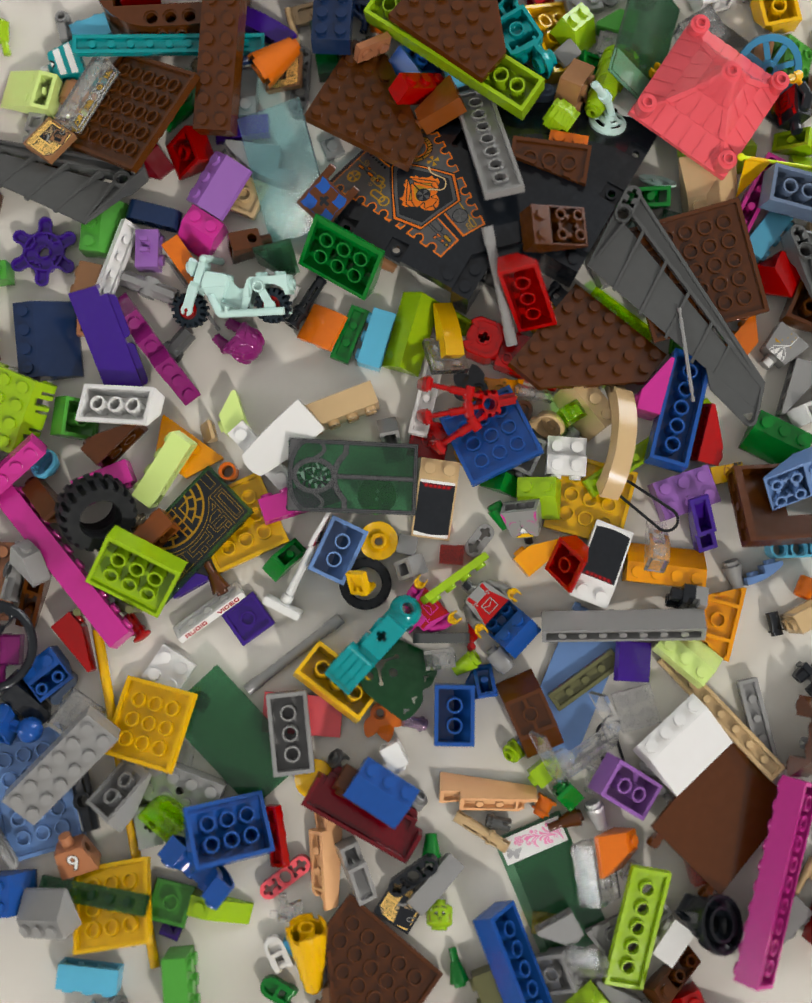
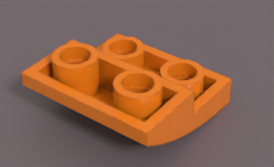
M313 304L297 338L331 352L348 317L329 308Z

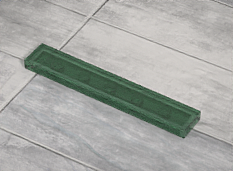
M42 875L39 888H67L73 903L142 917H146L150 899L148 894L69 879L62 881L59 877Z

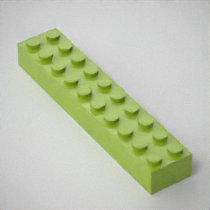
M401 0L369 1L363 10L366 21L382 32L388 31L391 38L522 121L545 89V78L507 54L485 81L480 83L388 20V14Z

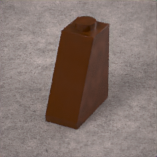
M37 477L29 478L21 490L45 522L58 524L55 518V504L58 502V494L44 479Z

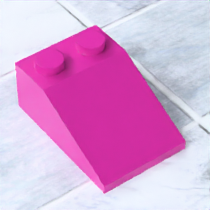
M671 357L638 393L634 395L638 418L652 421L660 415L675 358Z

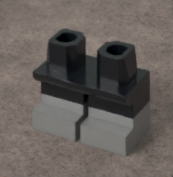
M684 584L682 588L672 587L670 593L666 594L665 606L675 609L696 608L705 610L708 606L709 588L691 584Z

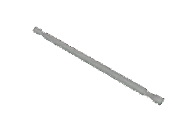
M166 257V262L169 263L171 269L187 289L188 284L170 262L169 258ZM209 314L207 318L215 326L216 330L219 331L220 327Z
M677 308L691 402H695L684 323L681 314L682 310Z

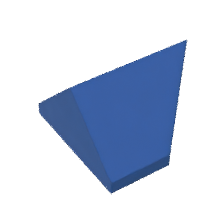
M491 664L479 665V668L471 670L465 684L475 685V699L498 696Z

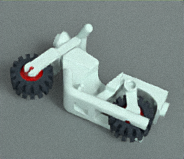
M201 254L199 261L191 257L186 262V271L194 278L189 283L187 292L175 298L177 301L172 303L175 307L171 308V311L175 312L172 316L177 318L175 321L176 323H181L180 326L186 328L202 326L203 322L208 320L206 316L210 314L207 312L210 309L209 306H206L208 302L203 300L206 294L215 314L219 318L259 317L264 322L280 323L292 315V307H290L292 301H289V295H294L296 281L293 275L286 274V271H274L275 275L269 276L267 272H257L255 277H249L246 280L244 288H239L233 282V275L211 271V263L224 265L225 261L223 258ZM272 284L280 286L283 290L279 288H273Z

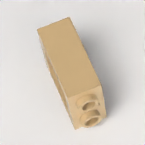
M812 598L779 615L782 620L781 625L785 631L804 634L812 630Z

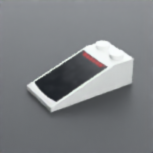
M596 519L586 544L589 547L588 561L572 593H569V595L607 609L634 533Z

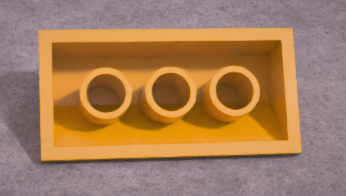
M630 543L623 564L622 581L680 588L684 584L706 587L707 566L704 552L699 553L691 549Z

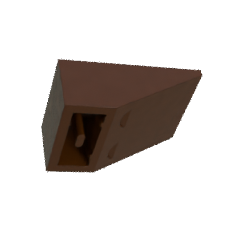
M530 204L520 212L523 252L543 253L588 247L584 207Z

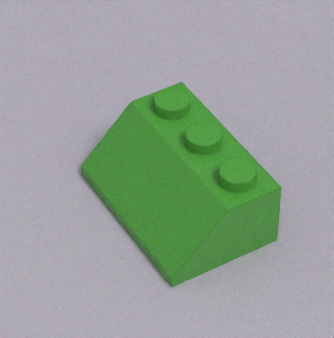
M118 201L86 225L81 223L79 251L85 257L106 258L120 220L126 216L128 204Z

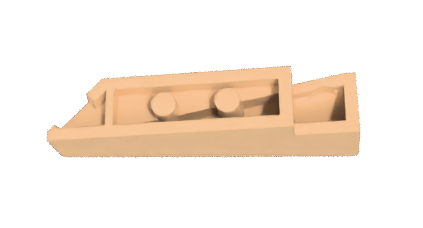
M440 772L439 803L459 802V810L520 811L524 809L525 803L538 802L536 786Z
M314 812L316 828L308 830L311 884L314 895L320 896L323 900V910L328 911L338 907L341 862L334 844L342 841L343 828Z

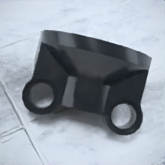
M690 893L684 895L675 913L679 918L688 922L689 929L698 938L699 944L714 955L728 956L733 954L739 947L743 936V920L736 902L729 896L714 894L708 897L694 896Z

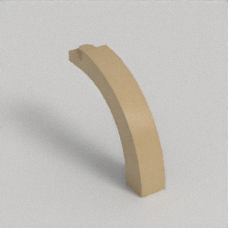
M606 385L605 392L610 403L612 417L611 438L606 461L596 486L600 497L618 500L626 484L634 457L637 437V408L633 391L626 390L625 386Z

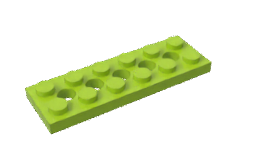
M631 864L602 979L605 985L643 991L672 876L669 870ZM645 885H651V889L648 892H642ZM646 904L645 910L642 912L637 911L639 905ZM635 924H641V928L638 931H632ZM631 943H637L635 949L628 950V946ZM627 962H631V967L627 970H624V964Z

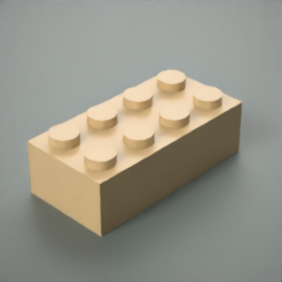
M370 380L305 405L323 425L325 430L329 428L330 430L338 429L345 422L349 424L359 420V417L363 415L367 417L372 416L380 409L379 401Z

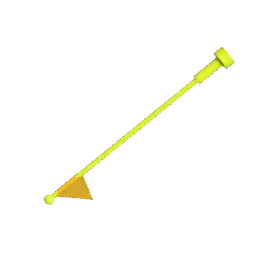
M739 153L737 159L745 161L736 198L769 164L777 162L812 170V166L746 156L744 153Z

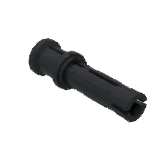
M317 275L300 303L294 305L292 315L284 321L289 327L296 331L300 329L299 325L304 318L308 317V310L317 299L325 284H327L324 278Z

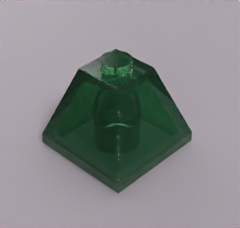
M290 238L253 247L258 263L265 268H271L274 271H286V274L293 276L300 272Z

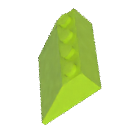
M115 525L106 536L85 582L158 618L188 562Z

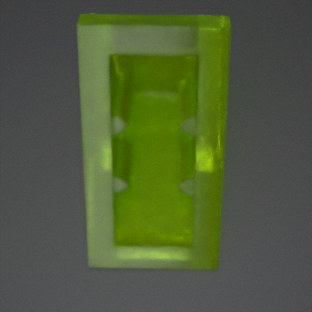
M577 399L556 412L564 421L565 430L587 415Z

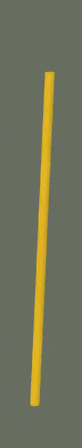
M92 630L107 719L112 722L116 705L105 641L96 630ZM114 757L115 766L117 767L122 759ZM132 819L126 826L131 859L142 856L141 850L137 846ZM153 921L152 943L146 944L150 969L160 966Z

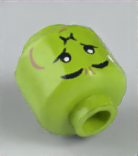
M438 899L426 911V923L431 927V930L446 931L447 927L452 925L453 909L451 905L446 904V900Z

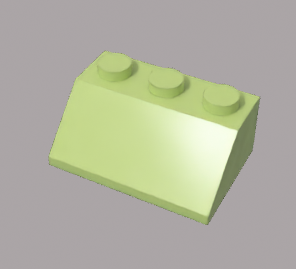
M701 640L658 641L651 649L697 689L704 687L723 660L721 656Z

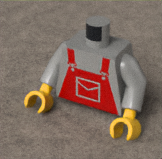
M467 579L461 586L468 594L463 606L466 621L475 630L476 635L482 638L479 633L481 630L489 632L485 625L509 599L517 602L513 598L515 593L520 595L522 593L518 589L512 588L500 581H481L476 586L471 580Z

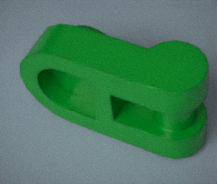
M276 975L265 976L260 986L261 993L274 1003H291L292 997L296 996L299 991L295 985L287 983ZM280 990L286 992L284 996L279 995Z

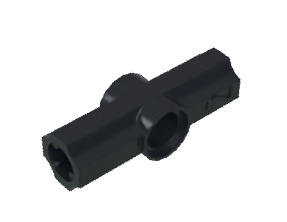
M87 771L72 787L74 794L73 805L78 812L82 833L101 828L98 814L88 804L84 806L81 800L83 796L89 799L93 794Z

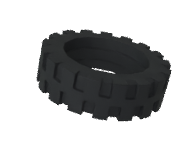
M358 558L355 560L351 570H357L362 567L374 569L382 580V588L379 594L370 600L356 598L350 594L347 579L344 586L340 584L339 588L342 597L351 606L362 610L373 609L380 606L388 598L392 585L391 577L387 568L378 560Z

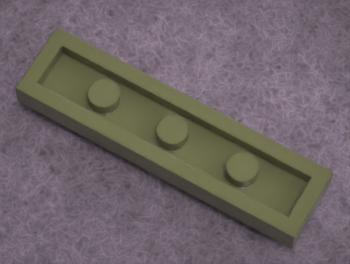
M611 648L547 694L559 712L614 672V651Z

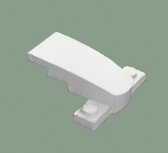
M297 399L259 436L243 420L227 434L244 451L242 458L247 468L259 476L265 474L280 491L288 485V469L282 463L289 458V438L314 439L325 428L306 406Z

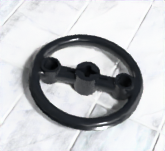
M0 600V614L5 613L9 620L5 625L0 624V636L6 626L10 625L14 618H17L27 634L28 650L20 669L9 679L0 682V692L16 685L26 676L35 661L37 653V635L31 620L20 608L4 600Z

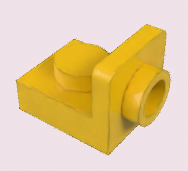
M349 570L346 573L351 595L368 596L376 588L375 582L368 581L366 571Z

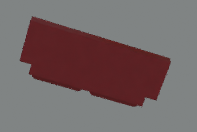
M341 766L334 769L331 768L328 776L318 771L301 805L407 864L422 838V829L415 826L418 820L417 810L411 807L397 827L392 829L365 810L352 804L347 798H342L335 794V790L331 787L342 769Z

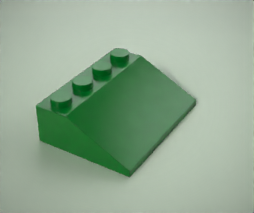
M316 213L298 264L365 300L376 286L385 251Z

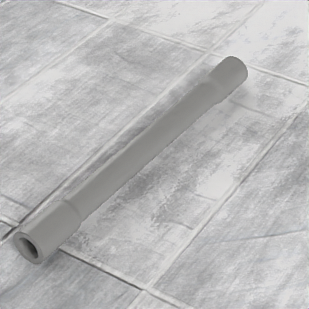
M493 225L482 227L481 231L496 291L506 347L518 343L508 301L497 274L498 252Z
M337 613L307 639L260 675L244 685L245 690L252 695L269 679L310 649L319 640L344 624L345 622Z

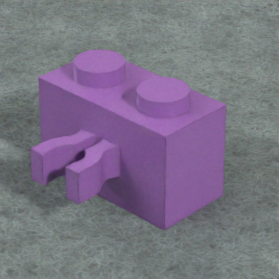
M159 229L135 230V268L139 272H162V266H165V256L161 245L166 241L165 236L161 234Z

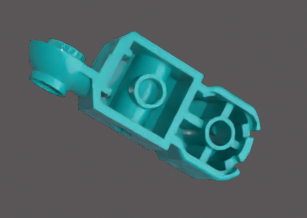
M498 0L506 54L521 64L531 60L537 74L548 79L553 72L554 66L557 65V58L551 49L545 50L542 47V31L524 4L519 5L518 0Z
M409 595L396 597L390 604L388 611L373 624L369 630L371 633L366 632L357 644L352 641L327 668L325 675L342 689L346 695L352 692L408 628L419 621L422 609L417 599ZM402 606H408L411 613H404Z

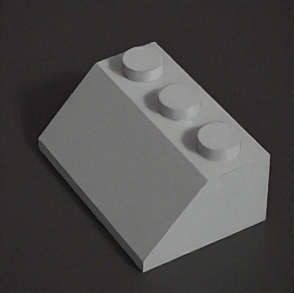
M27 887L24 889L16 919L19 932L24 938L65 940L82 924L67 888Z

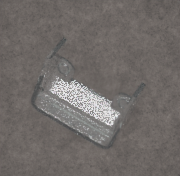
M594 691L588 693L602 719V730L571 751L562 748L554 752L546 736L533 731L528 733L553 780L560 783L567 781L616 746L621 731V722L607 695Z

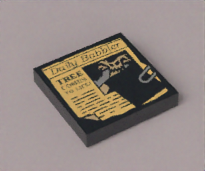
M404 881L399 885H396L395 883L394 888L398 887L399 889H401V886L404 883ZM387 888L374 909V913L408 935L419 914L406 901L416 889L413 888L401 897H394Z

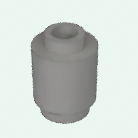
M494 645L486 652L488 654L486 659L498 673L501 672L504 675L515 665L512 662L513 659L501 645L498 647Z

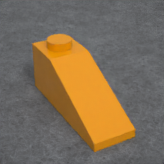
M558 539L530 545L525 549L521 546L513 553L515 557L512 560L529 577L549 560Z

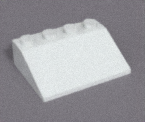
M692 693L639 743L633 752L677 797L733 742L710 710Z

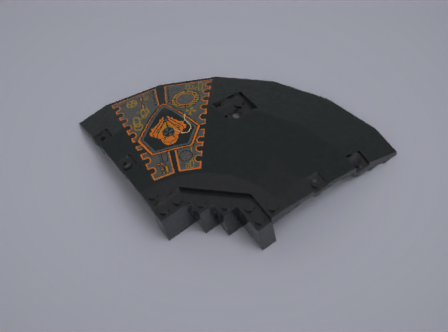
M553 101L534 103L523 121L497 105L511 147L513 135L549 140L550 129L543 125L544 120L542 118L553 104ZM583 103L580 111L581 114L568 132L589 136L588 145H592L586 186L516 160L525 185V192L485 200L459 117L428 135L421 129L425 142L408 172L364 150L358 153L330 180L344 195L353 186L360 190L333 222L343 228H350V232L384 250V257L417 272L422 277L451 292L450 303L453 304L454 309L465 315L484 283L495 289L487 249L484 245L481 231L482 227L493 225L498 257L520 253L538 261L541 273L570 288L625 189L655 142L657 135L632 117L623 116L627 126L622 134L616 136L600 134L590 126L589 117L584 109L586 103ZM597 119L596 122L604 127L600 120ZM635 153L638 157L634 158L632 154ZM608 193H613L614 197H609ZM530 204L584 207L588 247L543 253L523 252L520 212ZM306 213L302 221L311 227L313 218ZM399 248L400 252L394 253L393 249Z

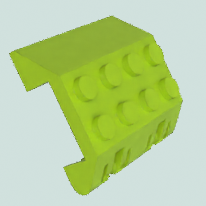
M0 362V450L10 453L25 440V434L30 435L33 433L36 437H40L41 432L38 430L43 429L47 414L44 412H49L50 407L36 402L38 398L53 401L54 396L50 394L55 395L58 386L47 381H37L8 369L9 365Z

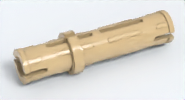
M458 810L453 819L454 822L485 841V844H490L505 854L510 846V841L499 836L494 829L490 830L461 810Z

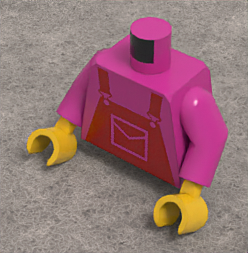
M419 574L406 595L414 597L420 603L422 609L421 617L416 624L408 628L407 632L410 634L418 626L423 632L443 631L461 621L462 617L460 619L454 618L457 610L449 613L439 601H436L434 604L428 602L425 605L421 602L420 598L429 591L425 587L428 579L424 583L420 582L421 574ZM405 606L406 614H410V608L408 606Z

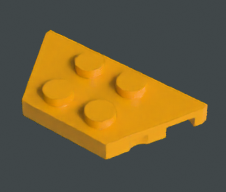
M165 415L162 416L156 451L164 445L166 435L180 430L198 443L179 474L188 479L196 475V473L208 469L209 466L224 460V457Z
M744 587L708 594V606L704 610L707 632L705 640L701 641L727 662L730 659L747 590Z

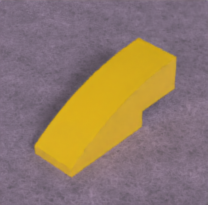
M433 303L436 341H439L441 359L462 357L465 355L463 339L453 304Z

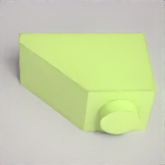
M236 390L230 392L219 414L221 420L218 421L220 431L224 432L227 436H229L227 433L242 420L248 425L239 394Z

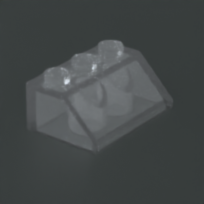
M594 838L572 844L571 857L574 864V877L577 884V898L580 908L602 909L619 899L621 895L617 871L604 879L599 877Z

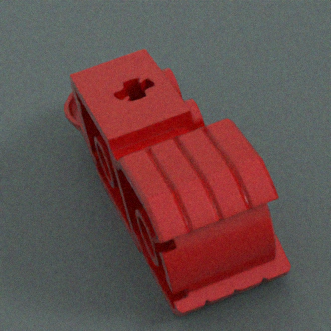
M483 316L473 318L466 334V340L463 341L464 356L482 365H494V370L529 383L508 367V364L531 337L515 331L518 344L506 347L501 323ZM547 388V390L553 391V392H555L556 389H557V388Z

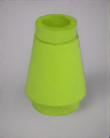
M472 650L471 652L467 651L451 667L458 676L479 668L482 661L477 652Z

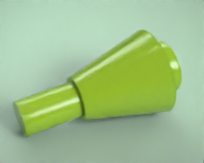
M0 18V44L3 55L10 56L9 22Z

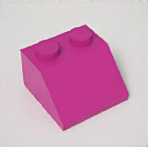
M192 204L181 221L178 236L188 251L199 257L201 254L213 255L227 235L228 230L224 223Z

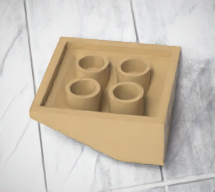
M689 157L678 158L682 213L736 198L738 191L736 165L721 181Z

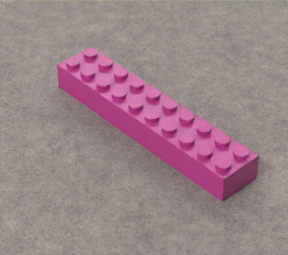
M782 775L777 783L778 794L772 804V810L774 811L767 825L769 832L763 842V857L758 863V879L753 884V900L748 905L749 917L744 923V938L738 947L740 955L733 968V973L735 974L734 981L756 991L773 989L812 822V783Z

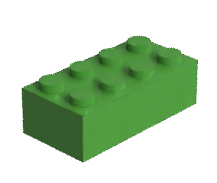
M194 945L170 947L161 959L163 1003H201L200 993H197L199 973L196 972L195 967L198 963L197 951L194 952Z

